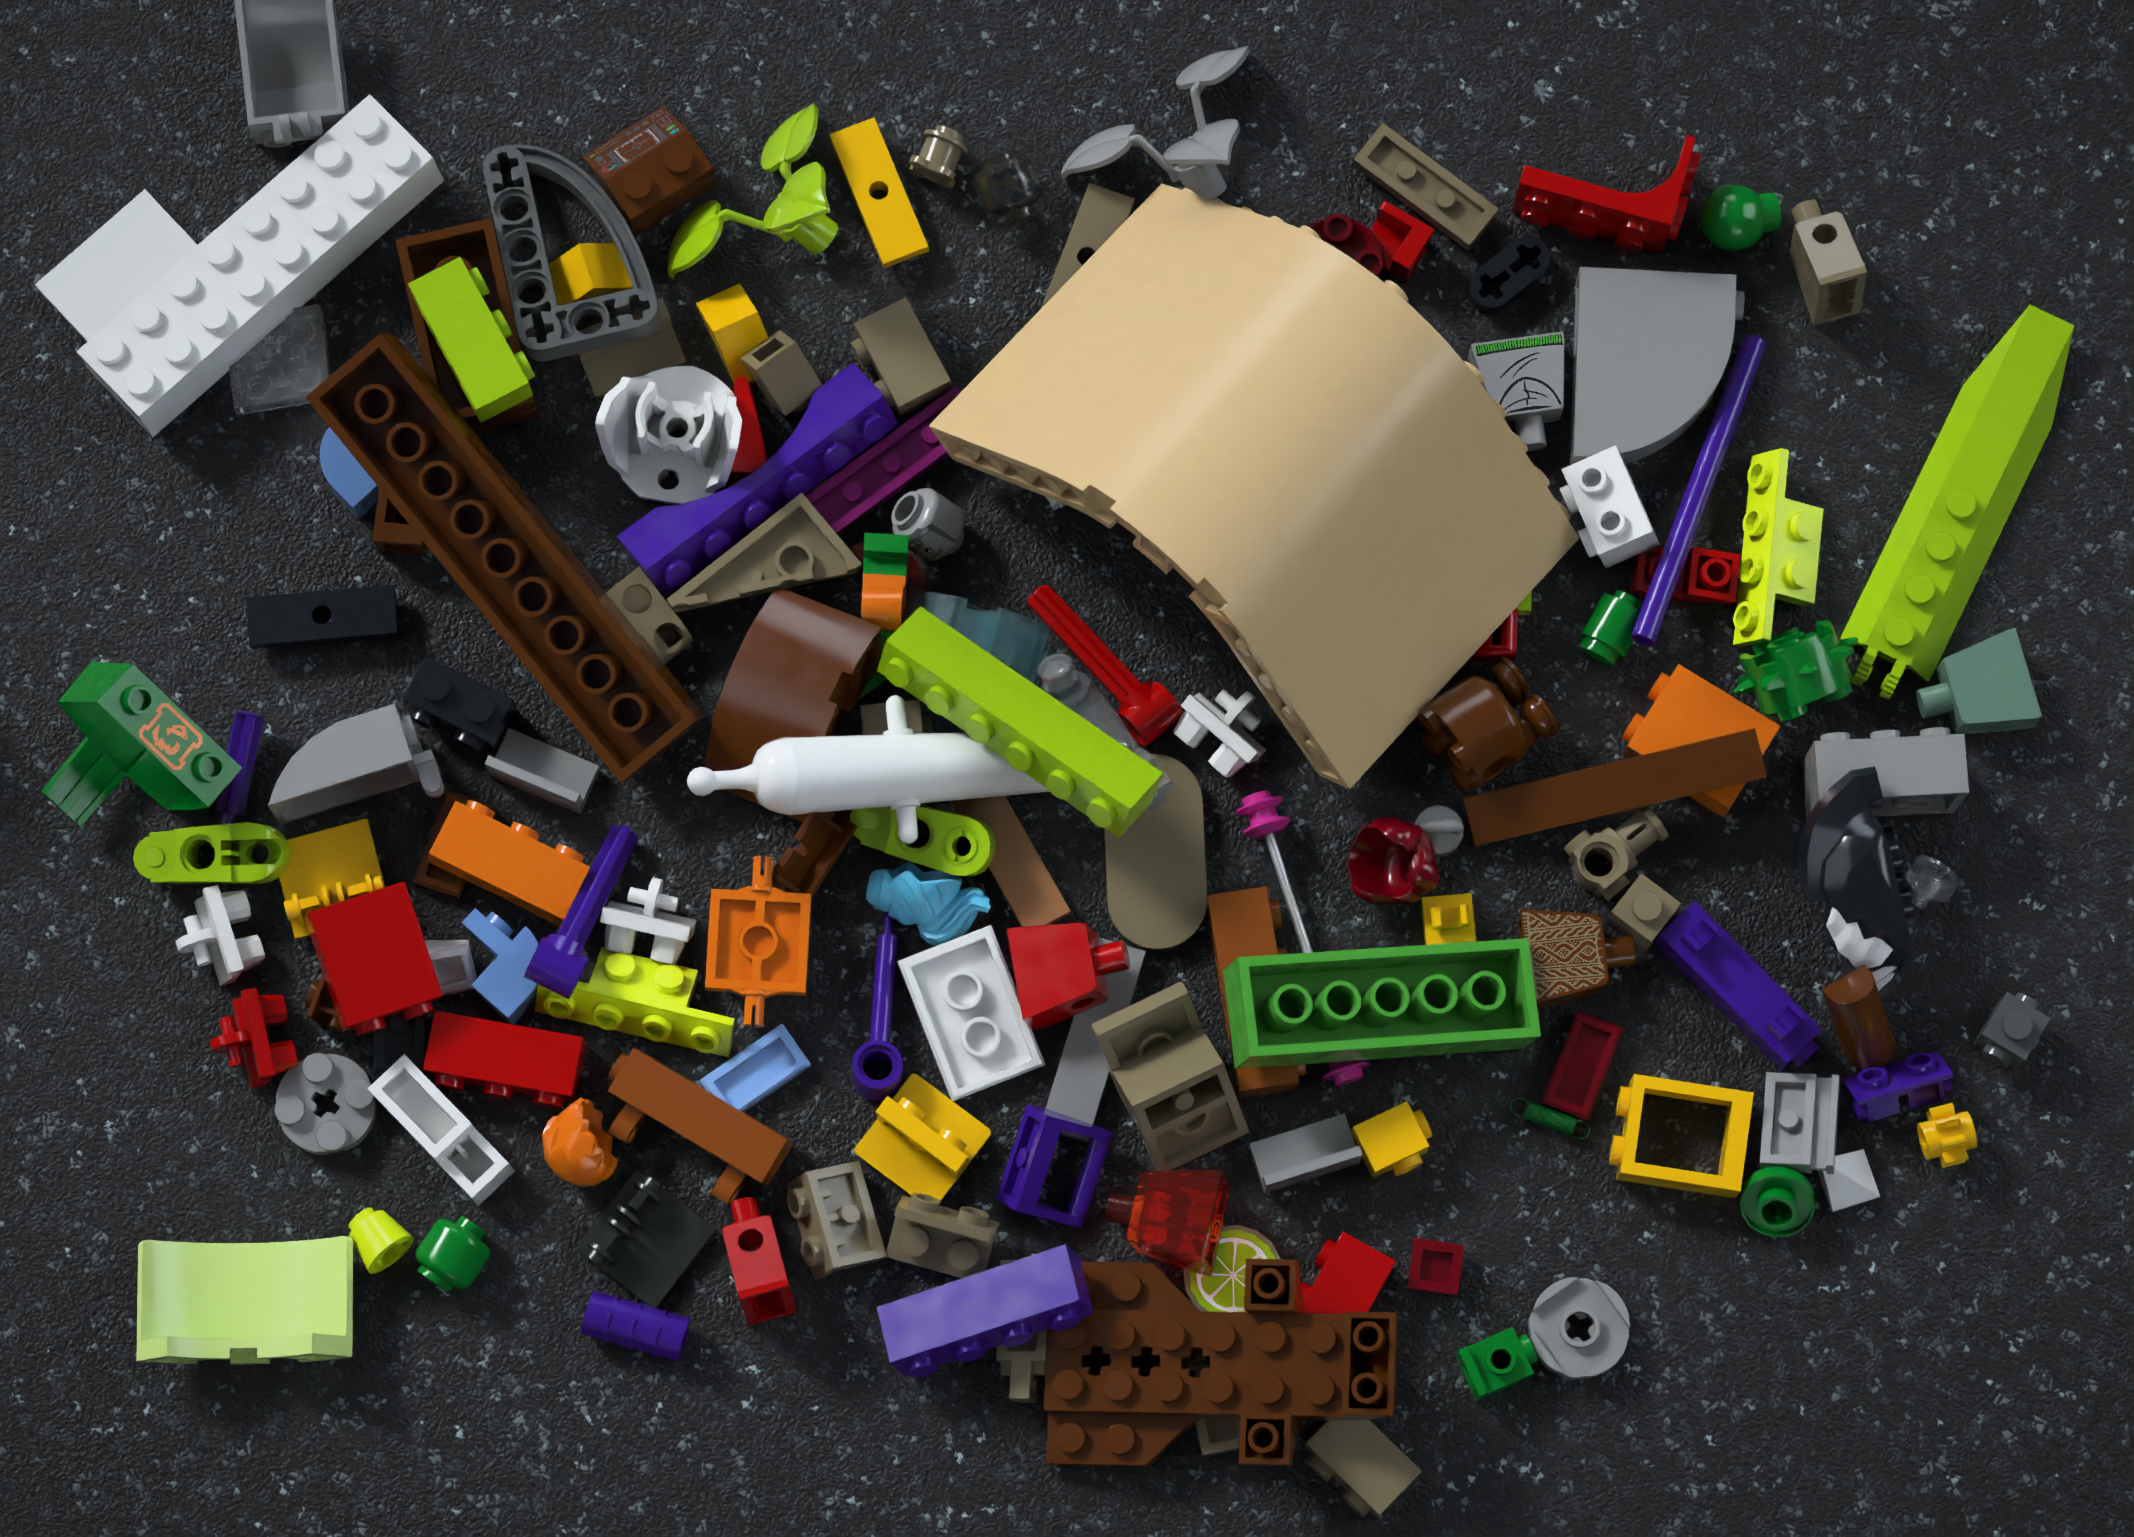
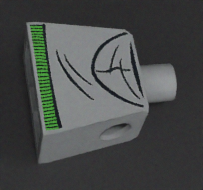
M1563 331L1471 344L1468 362L1481 372L1484 377L1482 386L1489 396L1496 400L1505 410L1506 417L1504 419L1510 428L1514 427L1515 434L1526 443L1528 451L1546 447L1547 441L1543 423L1560 420L1564 406Z

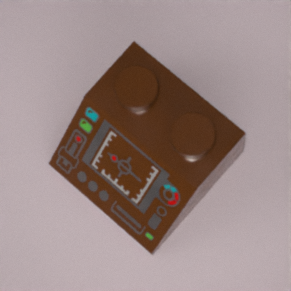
M664 106L582 156L583 161L601 188L625 219L634 237L716 186L713 167L688 130Z

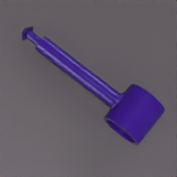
M884 912L879 916V918L884 919L883 934H879L877 939L870 1041L859 1047L852 1063L854 1088L860 1096L874 1102L884 1101L887 1096L891 1098L898 1092L902 1083L903 1072L902 1056L898 1049L890 1043L898 937L893 935L894 920L897 919L888 916V912ZM872 1062H882L891 1069V1073L885 1079L873 1080L863 1070Z

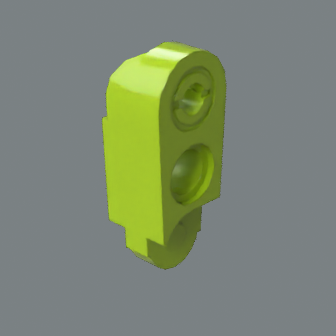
M921 805L916 808L917 821L922 820L928 825L930 837L928 842L919 848L914 843L907 844L901 841L898 833L896 810H891V806L853 809L850 814V821L858 826L853 834L857 839L861 840L860 844L951 875L977 876L982 874L989 867L995 856V831L988 822L978 817ZM962 837H966L971 843V849L965 856L960 855L956 849V844Z
M251 822L229 823L150 832L149 836L141 840L136 846L133 860L138 872L144 877L151 879V883L265 884L273 882L284 873L289 864L290 849L288 841L283 834L272 826ZM209 842L214 847L215 858L209 867L203 869L198 863L197 855L200 847ZM261 844L267 847L269 857L264 863L257 864L252 859V851L257 845Z

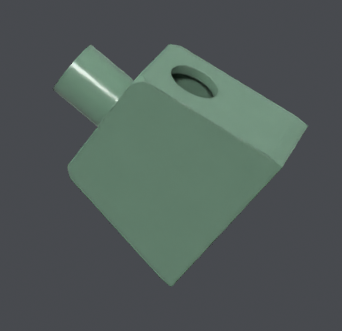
M2016 628L2008 629L1944 658L1936 668L1940 684L1916 690V700L1921 716L1925 719L1949 713L1955 734L2029 729L2035 727L2042 718Z

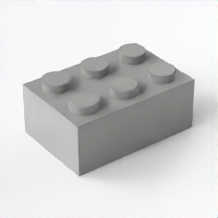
M1946 727L1923 729L1920 731V736L1901 737L1899 730L1875 731L1870 733V738L1851 739L1850 733L1847 732L1827 733L1820 736L1821 741L1813 742L1802 761L1806 820L1825 792L1849 771L1874 766L1876 768L1883 798L1869 803V808L1874 817L1955 813L1969 794L1965 735L1950 734V729Z

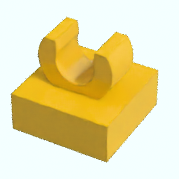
M1471 893L1421 898L1425 945L1477 942Z

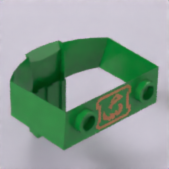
M91 661L58 701L63 710L86 737L42 789L41 793L75 825L81 827L126 775L167 810H194L209 808L242 767L134 664Z

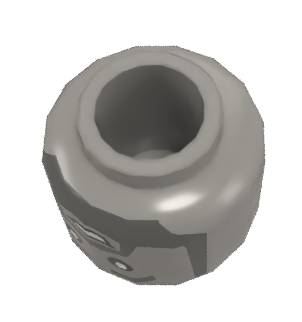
M921 488L917 491L908 492L894 506L891 515L893 534L909 535V550L924 560H939L947 554L954 553L961 546L964 539L963 530L965 524L963 511L935 490Z

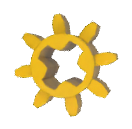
M1953 1103L1929 1108V1111H1926L1928 1121L1917 1124L1918 1138L1925 1158L1929 1160L1939 1157L1941 1168L1965 1163V1160H1968L1966 1150L1977 1147L1976 1132L1970 1114L1967 1111L1955 1114Z

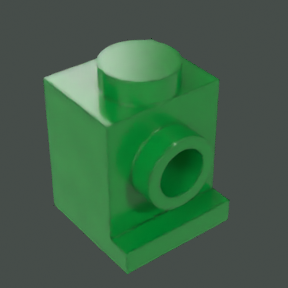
M1513 1327L1473 1345L1459 1349L1455 1355L1476 1402L1531 1378L1534 1374L1531 1364L1538 1362L1536 1352L1527 1334L1517 1337ZM1502 1351L1509 1356L1510 1364L1507 1368L1498 1369L1492 1364L1491 1356L1494 1352Z

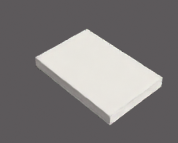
M144 189L39 280L35 286L83 339L88 342L192 251L197 244Z
M991 925L897 961L952 1101L1045 1065L1033 1031L1022 1019L1018 993Z

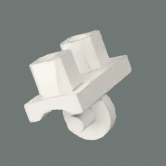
M1223 689L1217 695L1215 701L1227 711L1226 714L1200 692L1195 696L1190 694L1181 704V707L1186 711L1180 717L1173 733L1192 748H1196L1209 731L1217 736L1223 743L1208 762L1227 778L1232 777L1247 763L1258 761L1267 750L1237 724L1239 721L1253 732L1261 722L1260 719L1248 710L1255 700V697L1250 692L1246 691L1236 700Z
M654 877L651 879L648 891L634 887L629 889L627 901L642 904L644 908L610 900L607 907H603L600 922L606 924V950L631 954L634 949L637 931L654 934L650 958L672 965L678 962L685 943L694 935L697 920L658 911V908L676 912L679 898L662 894L663 880Z
M215 885L204 888L202 890L203 896L195 900L194 904L198 915H192L183 919L188 934L177 939L176 946L179 953L194 952L199 967L208 965L213 961L219 984L222 986L234 983L243 971L261 964L265 959V953L257 934L235 939L231 924L247 921L251 916L246 892L229 891L220 893L219 886Z

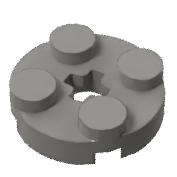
M313 1053L298 1062L297 1066L289 1069L282 1078L276 1093L275 1114L283 1132L295 1145L312 1154L329 1155L328 1153L349 1150L366 1138L377 1116L376 1098L367 1089L372 1085L371 1080L357 1063L337 1054ZM329 1091L336 1093L334 1102L339 1106L338 1111L335 1114L326 1112L322 1117L317 1116L315 1112L318 1106L314 1102L316 1096L319 1094L325 1096Z
M1571 1277L1553 1283L1538 1297L1528 1319L1529 1339L1539 1361L1550 1371L1569 1380L1593 1378L1608 1371L1624 1354L1629 1338L1630 1321L1625 1303L1610 1286L1597 1280ZM1575 1315L1578 1320L1586 1317L1590 1319L1592 1325L1587 1332L1591 1338L1584 1342L1579 1337L1571 1339L1566 1333L1570 1328L1567 1318Z

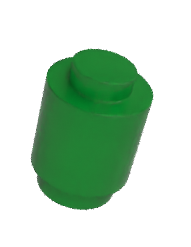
M1616 590L1614 595L1603 593L1580 634L1583 640L1579 649L1594 660L1613 667L1618 658H1624L1633 642L1631 634L1639 616V609L1642 603L1621 590Z

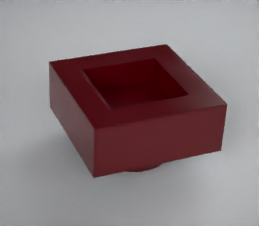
M1414 1238L1406 1290L1457 1297L1464 1245Z

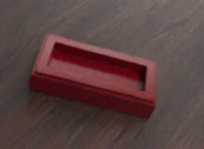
M1577 1010L1542 1098L1541 1105L1576 1117L1578 1120L1587 1123L1624 1028Z

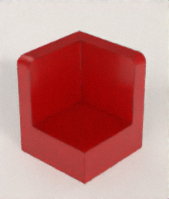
M1383 201L1378 209L1377 220L1370 230L1377 237L1382 247L1384 271L1407 283L1430 246L1434 229L1392 204Z

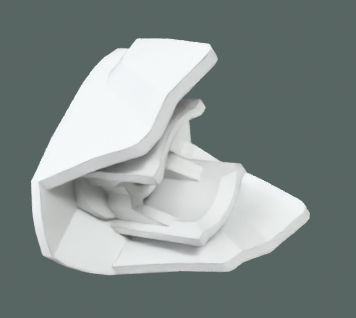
M694 366L667 367L633 378L623 376L619 384L605 394L595 421L601 448L608 465L620 473L623 482L640 499L679 505L714 494L716 490L726 486L739 444L742 418L736 406L737 397L717 377ZM676 430L687 432L680 438L671 437V434ZM669 471L675 472V477L679 481L678 485L671 490L663 489L661 481L669 475Z

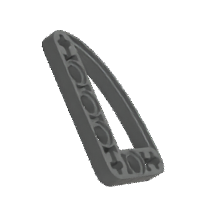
M515 144L500 146L489 152L483 161V173L516 328L525 354L536 361H550L652 335L660 325L661 313L651 277L629 226L604 190L577 165L563 156L541 147ZM510 164L514 187L506 188L501 175V166ZM530 174L545 177L563 186L594 214L617 249L632 283V289L561 306L558 305ZM522 203L528 207L526 215L519 220L510 221L502 217L504 209L510 204ZM531 244L537 248L535 256L526 262H517L511 258L513 250L519 245ZM531 285H538L546 289L545 296L539 302L528 304L520 300L522 291ZM641 306L643 318L634 320L632 308ZM609 312H616L619 326L613 327ZM594 315L603 320L601 328L592 334H583L577 330L578 322L586 316ZM542 318L547 332L546 342H537V331L533 319Z

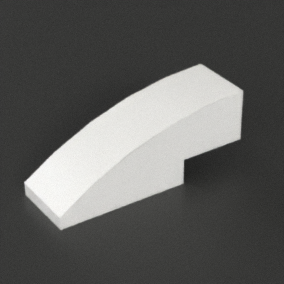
M405 1054L367 1088L478 1206L515 1172L502 1155Z

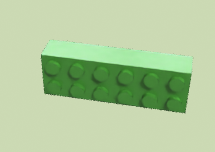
M1528 938L1238 957L1223 970L1235 1069L1524 1049L1541 1037Z

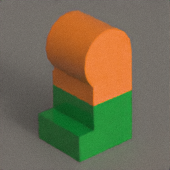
M864 533L861 619L881 626L882 630L896 631L902 625L908 582L909 535Z

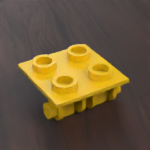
M367 818L287 840L290 849L289 864L279 879L285 898L284 907L286 915L291 922L295 939L310 936L305 921V916L308 912L385 888Z

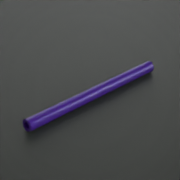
M1743 336L1631 634V638L1641 645L1653 646L1655 644L1766 347V342L1757 336Z

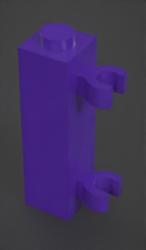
M1696 901L1659 934L1654 944L1780 1071L1791 1062L1799 1068L1820 1048L1813 1041L1822 1031L1818 1024Z

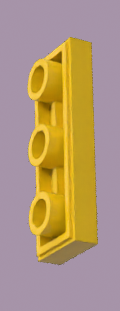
M875 117L829 134L831 144L883 269L929 252L928 244ZM876 190H883L887 193V196L877 200L871 197V194Z

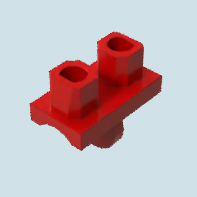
M257 988L242 990L240 992L241 997L232 1001L235 1018L234 1016H227L219 1019L223 1035L211 1039L210 1047L214 1053L227 1052L230 1068L243 1066L245 1060L250 1088L265 1086L274 1076L286 1073L289 1069L297 1066L298 1060L292 1040L269 1044L266 1028L284 1025L287 1022L284 996H259Z

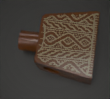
M1533 909L1520 910L1518 914L1517 927L1519 939L1528 938L1538 1010L1605 992L1609 985L1608 968L1635 966V949L1632 936L1604 938L1601 915Z

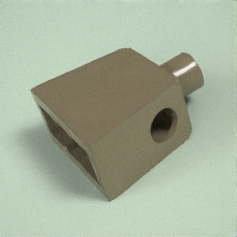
M1815 199L1797 204L1792 209L1796 224L1793 227L1790 256L1813 326L1860 313L1867 270L1841 212H1832L1824 215L1820 202Z

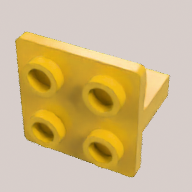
M911 1074L893 1099L887 1096L875 1111L876 1121L856 1145L854 1151L859 1158L910 1196L912 1193H922L942 1201L990 1138L991 1130L919 1075Z

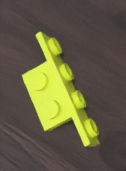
M1780 448L1751 456V465L1747 474L1749 486L1746 514L1743 519L1744 537L1738 575L1737 608L1733 617L1735 626L1734 646L1744 647L1771 641L1775 599L1799 606L1815 604L1824 509L1785 498L1789 450Z
M601 947L589 984L578 981L569 999L545 987L537 986L535 1012L728 1058L731 1051L735 1018L689 1008L697 984L698 970L667 964L633 954L610 951L604 947Z

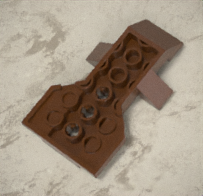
M1246 1259L1244 1310L1246 1312H1200L1155 1263L1081 1262L1094 1315L1080 1319V1323L1077 1326L1067 1330H1047L1044 1411L1048 1412L1046 1464L1150 1468L1164 1454L1163 1451L1184 1431L1187 1432L1201 1418L1240 1419L1238 1464L1291 1466L1301 1420L1357 1421L1395 1417L1398 1313H1304L1298 1260ZM1103 1350L1102 1354L1111 1360L1110 1365L1101 1367L1100 1375L1095 1376V1370L1089 1367V1361L1096 1358L1098 1351ZM1153 1351L1152 1355L1160 1359V1366L1151 1368L1150 1376L1144 1377L1145 1371L1138 1367L1139 1361L1146 1358L1147 1352ZM1203 1352L1202 1356L1211 1362L1210 1368L1201 1369L1200 1377L1194 1378L1195 1372L1188 1369V1363L1196 1359L1197 1353Z

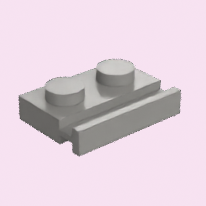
M1766 1072L1760 1152L1761 1169L1783 1166L1795 1169L1799 1173H1812V1170L1826 1171L1827 1174H1834L1840 1096L1839 1075H1832V1078L1817 1077V1074Z

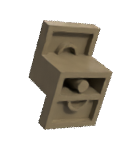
M1182 981L1091 1024L1117 1092L1139 1128L1152 1164L1159 1176L1249 1133L1225 1065L1202 1029L1189 992Z

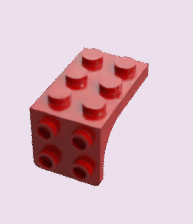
M1686 135L1673 174L1660 186L1640 193L1621 192L1524 165L1512 213L1521 215L1520 218L1523 221L1535 226H1548L1551 223L1566 227L1571 235L1578 238L1591 240L1598 236L1613 240L1618 248L1625 251L1638 253L1645 249L1662 254L1666 239L1676 241L1689 198L1682 197L1680 194L1684 196L1689 195L1700 161L1701 153L1692 151L1696 137Z

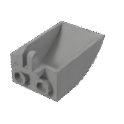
M234 0L247 121L255 144L278 148L290 145L296 141L311 139L317 141L350 112L334 0Z
M391 704L338 721L313 736L291 757L276 781L268 807L281 826L421 781L422 787L429 797L438 798L444 792V784L432 750L423 751L411 716L401 717L396 705Z

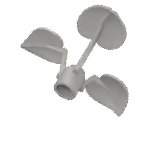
M1249 46L1220 51L1205 56L1187 66L1176 79V85L1179 90L1191 88L1190 95L1198 128L1193 136L1173 144L1162 155L1142 135L1136 134L1137 129L1133 124L1108 128L1091 136L1075 149L1061 171L1063 182L1069 174L1085 172L1110 164L1124 155L1131 147L1136 146L1142 148L1168 173L1172 182L1181 180L1184 188L1192 190L1197 195L1210 199L1218 197L1226 190L1227 185L1216 164H1230L1232 147L1241 128L1237 119H1226L1206 125L1200 96L1205 86L1222 82L1241 66L1251 51Z

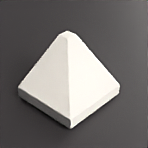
M425 940L443 996L472 990L473 987L471 985L477 979L469 940Z
M1864 1149L1837 1155L1835 1157L1834 1174H1827L1826 1171L1817 1170L1831 1212L1880 1197Z

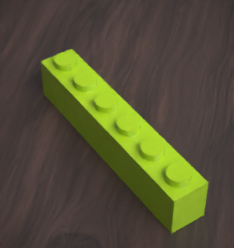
M920 606L886 640L877 669L878 672L883 674L893 685L903 688L925 703L932 712L942 715L964 730L974 741L983 743L1006 759L1013 768L1023 771L1048 788L1055 797L1065 800L1087 815L1097 826L1107 829L1120 838L1152 803L1163 772Z

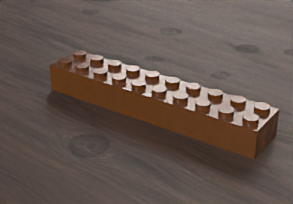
M380 333L305 397L620 783L634 778L707 717L394 334Z

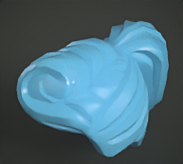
M906 862L893 870L878 869L870 874L866 891V899L871 905L880 911L888 912V916L897 919L903 925L916 924L921 937L933 946L963 936L972 925L977 914L980 911L988 913L991 908L989 898L985 896L981 889L968 887L960 890L962 880L959 876L939 870L923 872L913 862Z

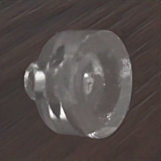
M1925 855L1917 856L1905 874L1908 883L1914 888L1910 894L1912 903L1920 908H1926L1931 899L1938 902L1948 901L1959 884L1957 875L1947 865Z

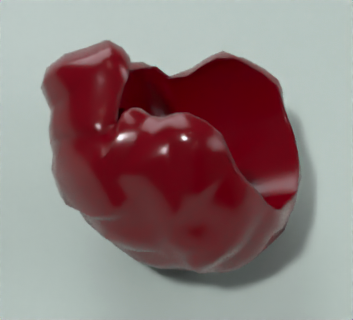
M1380 817L1369 825L1364 826L1357 834L1346 861L1353 894L1368 904H1413L1419 901L1421 894H1426L1437 887L1440 878L1437 869L1435 847L1426 831L1419 825H1413L1398 818Z

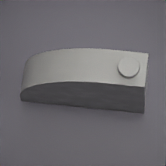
M1594 267L1579 268L1575 287L1569 466L1615 445L1625 464L1637 461L1669 445L1698 419L1713 397L1729 360L1734 338L1735 320L1743 319L1745 296L1744 291H1736V275Z

